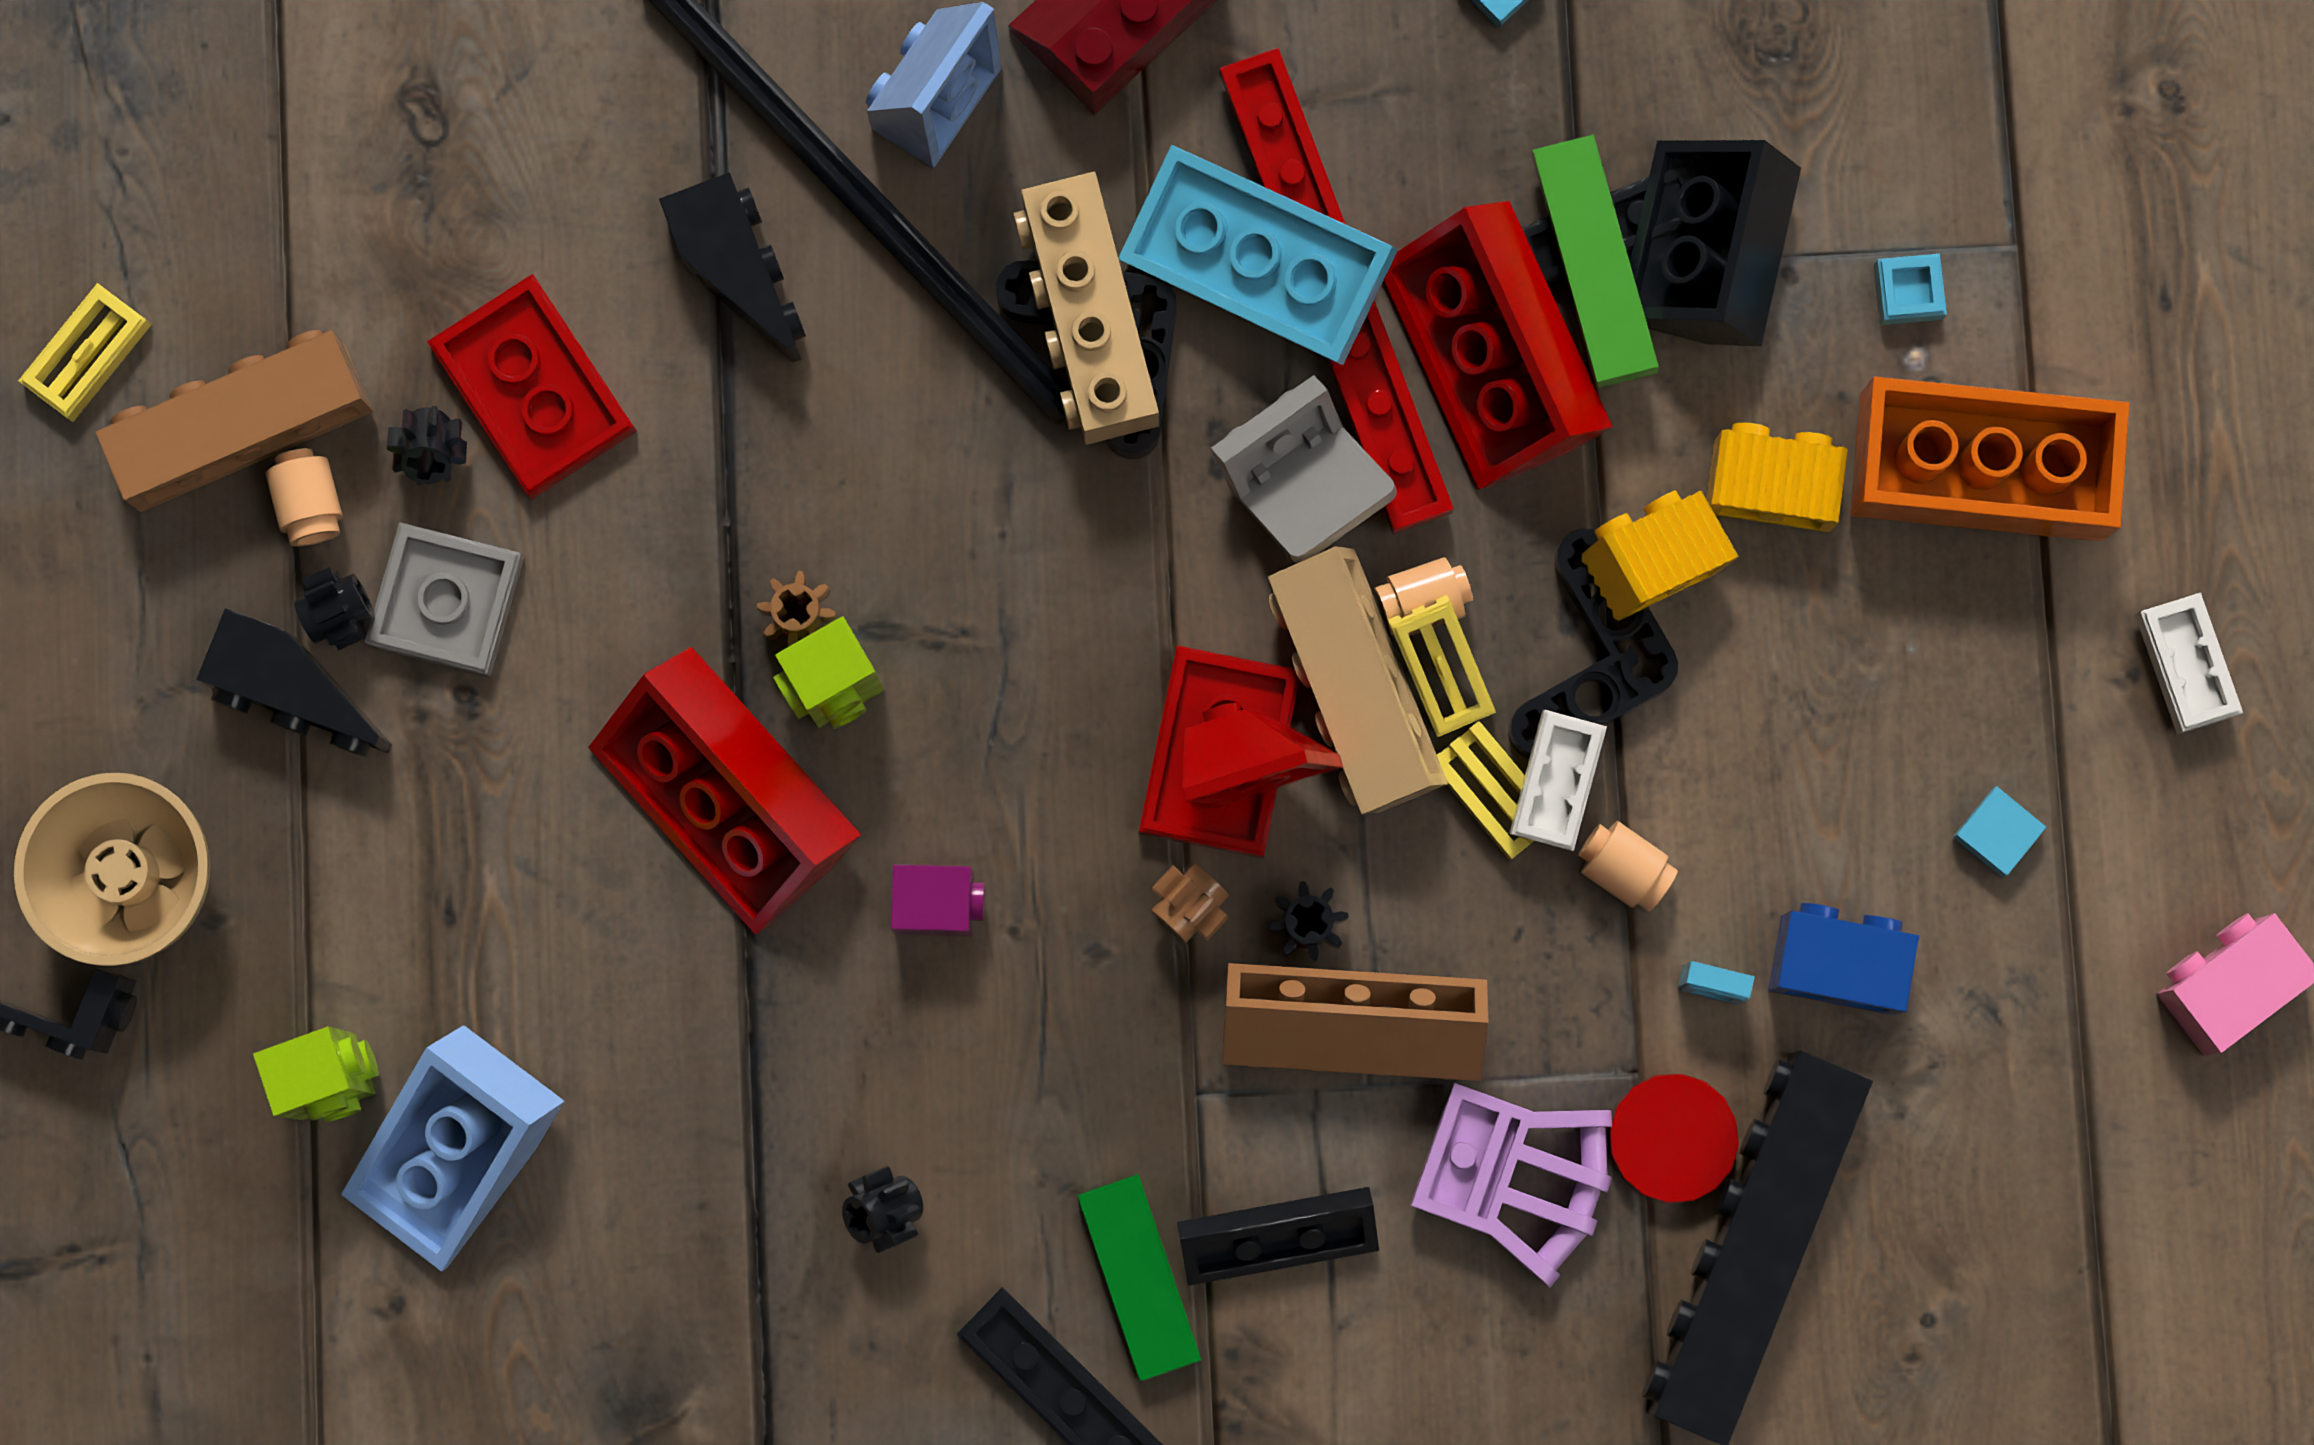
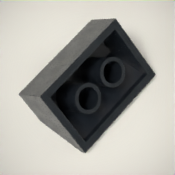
M1657 140L1649 174V183L1645 192L1644 204L1629 261L1648 329L1707 345L1762 346L1801 172L1800 166L1766 140ZM1685 163L1691 176L1689 181L1682 187L1678 179L1664 183L1666 172L1671 171L1674 166ZM1700 207L1704 208L1706 213L1698 217ZM1678 217L1690 226L1667 236L1664 233L1651 238L1655 226Z

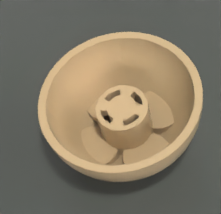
M96 774L78 779L62 787L46 799L32 815L24 828L16 850L14 862L15 890L20 908L29 925L46 944L57 952L76 961L93 965L118 966L148 959L167 949L184 935L193 924L204 904L209 888L210 854L205 835L196 817L189 807L170 790L157 782L133 774ZM132 853H135L133 857L137 860V862L140 865V867L138 868L133 859H131ZM133 882L137 883L132 889L125 891V894L121 891L131 886Z

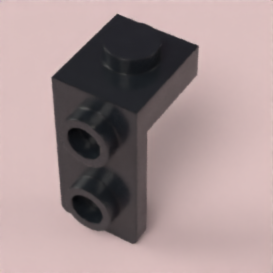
M95 968L72 1026L0 1000V1030L23 1037L27 1027L50 1035L45 1047L83 1060L87 1049L108 1054L116 1032H123L133 1017L137 997L132 995L137 981Z

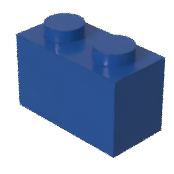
M1801 903L1799 912L1791 910L1781 916L1768 991L1893 1016L1907 1011L1919 935L1901 932L1902 921L1874 915H1864L1863 924L1838 920L1839 909L1814 903Z

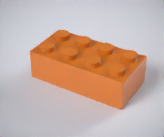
M1874 376L1861 391L1859 398L1850 516L2102 542L2121 528L2130 402Z

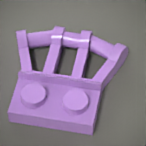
M1453 1083L1410 1206L1488 1234L1516 1258L1532 1275L1548 1288H1551L1560 1277L1557 1269L1587 1235L1593 1236L1598 1220L1592 1218L1600 1193H1608L1612 1177L1608 1176L1606 1147V1127L1612 1126L1611 1110L1533 1112ZM1580 1128L1581 1165L1524 1145L1528 1129ZM1517 1161L1576 1182L1568 1209L1509 1188L1508 1186ZM1502 1204L1561 1226L1536 1253L1498 1220L1497 1217Z

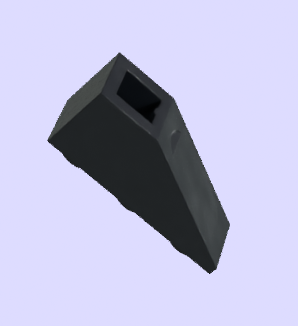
M729 172L659 198L677 249L688 273L792 362L801 360L795 341L806 337L793 301L781 305L773 284L784 280L771 244L761 248L758 247L751 227L763 222L749 187L737 191Z
M225 608L196 679L214 689L211 701L248 714L251 704L274 711L270 720L271 723L307 736L311 725L333 733L329 744L363 757L367 756L370 747L389 753L392 744L300 640L284 629Z

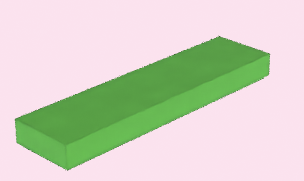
M1594 134L1533 149L1532 159L1596 389L1658 374V361Z

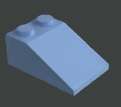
M984 2L936 9L926 25L918 22L911 29L901 47L900 54L904 58L892 75L884 72L876 80L866 99V105L869 106L867 114L871 129L933 169L1002 69L994 8Z
M463 1025L426 1047L341 1195L442 1272L448 1268L535 1152L565 1101Z

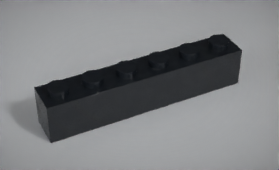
M1801 1050L1790 1053L1787 1062L1777 1059L1768 1076L1763 1092L1764 1095L1772 1098L1763 1122L1755 1118L1752 1120L1740 1147L1739 1154L1748 1158L1738 1182L1733 1179L1728 1180L1719 1198L1715 1215L1724 1219L1714 1242L1705 1239L1695 1258L1691 1275L1699 1278L1692 1299L1690 1303L1681 1299L1670 1320L1667 1336L1675 1339L1667 1361L1663 1363L1657 1360L1646 1380L1642 1397L1651 1400L1646 1411L1647 1414L1717 1444L1729 1445L1873 1080Z

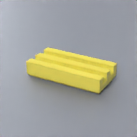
M97 283L18 381L71 422H74L151 327V324ZM105 305L109 307L111 311L91 336L84 340L49 387L42 384ZM126 320L127 323L118 332V334L114 337V339L110 342V344L106 347L102 354L97 358V360L93 363V365L89 368L85 375L80 379V381L76 384V386L72 389L68 396L63 400V395L68 391V389L72 386V384L76 381L80 374L85 370V368L89 365V363L93 360V358L97 355L101 348L106 344V342L110 339V337L114 334L118 327L123 323V321Z
M1447 595L1436 599V604L1427 608L1420 606L1412 610V614L1401 618L1400 615L1388 619L1437 737L1496 713ZM1442 618L1478 704L1469 708L1465 706L1431 624ZM1419 629L1455 714L1443 718L1408 635V633Z
M1478 721L1462 736L1454 740L1446 749L1438 753L1437 757L1448 782L1447 786L1509 861H1511L1534 841L1518 837L1513 841L1449 764L1458 757L1513 822L1517 805L1469 749V746L1476 742L1519 794L1525 775L1482 723Z

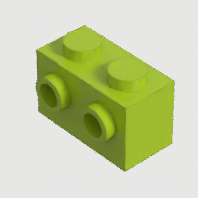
M844 616L775 654L784 671L773 678L798 719L810 714L818 728L830 722L833 729H837L852 722L866 712L867 709L863 704L865 701L885 691Z
M327 1026L253 1053L273 1116L296 1120L310 1119V1121L323 1118L324 1123L332 1122L361 1111L359 1100L376 1094L371 1078L379 1076L374 1053L367 1040L358 1042L355 1033Z

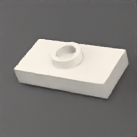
M2201 593L2149 608L2135 615L2177 735L2243 713Z
M1542 710L1509 834L1574 851L1607 726Z

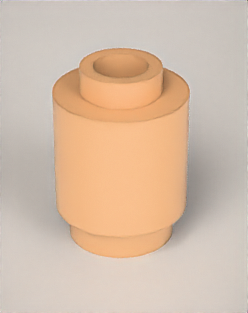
M309 448L295 449L276 456V465L269 468L265 475L280 532L288 534L290 545L296 547L309 546L331 540L340 535L338 521L343 518L328 458L314 456L313 450Z
M1445 557L1387 577V584L1374 588L1377 605L1390 636L1394 634L1388 619L1400 615L1401 618L1412 614V610L1420 606L1427 608L1436 604L1435 600L1442 596H1448L1457 619L1466 616L1464 604L1473 601L1471 587L1463 567L1458 565L1451 568ZM1442 618V619H1440V620H1438V621H1435V622H1433V623H1431V624H1432V627L1434 628V627L1443 625V624H1445V623H1444V620H1443V618ZM1414 630L1408 633V635L1411 636L1420 633V630Z
M1616 821L1609 829L1599 824L1589 835L1578 853V856L1586 861L1581 874L1629 907L1633 908L1638 904L1648 912L1659 903L1678 872L1676 868L1667 863V854L1619 821Z

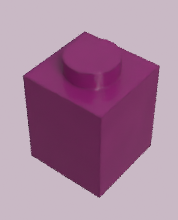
M893 864L891 930L895 934L972 936V921H984L985 882H974V872L971 866Z

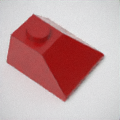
M1239 702L1208 709L1202 713L1204 723L1185 728L1182 789L1186 802L1228 804L1343 767L1341 757L1336 752L1263 712L1241 710Z

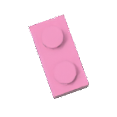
M2249 913L2244 914L2216 935L2222 943L2221 946L2205 958L2196 951L2181 960L2166 973L2172 983L2158 992L2157 996L2203 1056L2222 1053L2314 983V963L2275 913L2253 920Z

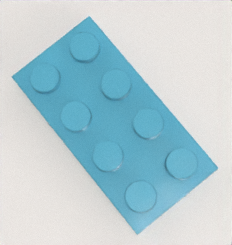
M1171 145L1118 259L1343 365L1398 250L1383 241Z

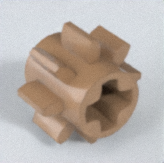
M803 571L797 572L795 583L782 586L778 580L771 579V587L775 592L771 603H757L756 607L759 613L771 616L775 620L764 631L769 641L774 640L783 633L788 637V646L821 629L823 622L831 623L838 619L836 611L830 608H822L820 605L831 593L826 583L819 585L812 591L807 587V579ZM794 600L800 606L807 605L806 610L810 618L801 625L794 618L787 621L789 614L785 607Z
M1195 863L1184 875L1172 865L1152 887L1153 892L1161 899L1151 909V912L1184 943L1196 932L1208 941L1228 919V915L1219 907L1230 895L1214 878Z

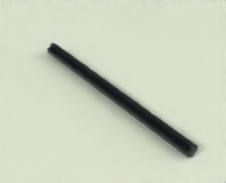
M648 0L1053 423L1058 424L1064 421L1066 417L1060 392L1071 389L697 0Z

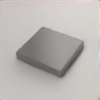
M399 522L365 644L372 648L491 678L525 557L519 552Z

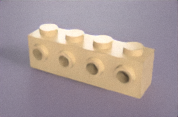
M1096 172L1022 189L1024 210L1014 212L1013 216L1022 250L1034 247L1040 270L1029 272V278L1037 308L1050 307L1055 330L1044 332L1053 369L1066 368L1071 390L1060 392L1069 430L1081 427L1085 445L1158 427L1159 411Z
M1335 546L1268 576L1274 592L1269 595L1272 613L1278 624L1283 629L1289 630L1297 652L1292 654L1295 671L1302 684L1306 688H1312L1320 711L1316 712L1315 718L1319 732L1329 747L1335 746L1337 754L1341 757L1344 770L1339 772V781L1349 803L1354 807L1358 806L1362 815L1381 813L1447 785L1448 782L1355 549Z

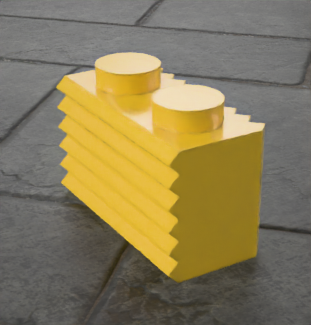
M1735 423L1732 425V430H1721L1713 445L1706 499L1715 515L1822 532H1830L1838 524L1848 448L1832 446V437L1813 432L1796 433L1794 439L1770 437V428L1754 423Z
M1677 490L1672 491L1644 507L1643 510L1646 514L1644 518L1632 522L1628 513H1625L1608 521L1594 531L1598 541L1582 553V562L1588 565V573L1594 576V584L1600 587V595L1606 598L1607 607L1613 610V618L1618 621L1716 575L1739 557L1702 491H1698L1684 499L1680 498Z

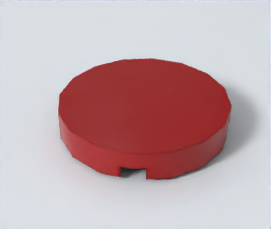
M1681 1073L1656 1075L1632 1087L1615 1106L1612 1115V1126L1608 1128L1610 1157L1622 1178L1640 1195L1664 1203L1694 1201L1715 1190L1732 1170L1739 1147L1737 1120L1726 1099L1706 1081Z

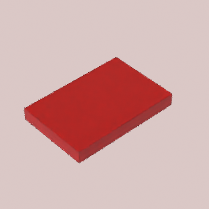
M533 274L427 341L531 500L637 432Z
M1176 646L1139 834L1264 859L1278 788L1228 804L1186 802L1182 789L1185 728L1204 723L1202 715L1204 711L1239 702L1241 710L1263 712L1290 727L1299 684V677L1295 669Z

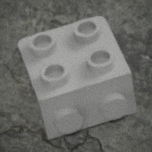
M1314 375L1295 389L1285 392L1271 406L1244 425L1233 429L1223 440L1211 447L1232 494L1291 560L1296 563L1323 551L1390 503L1397 494L1393 480L1342 427L1328 390Z

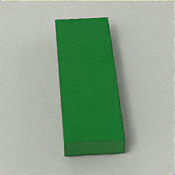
M1139 1174L1078 1194L1077 1196L1139 1380L1143 1381L1201 1361L1202 1359Z

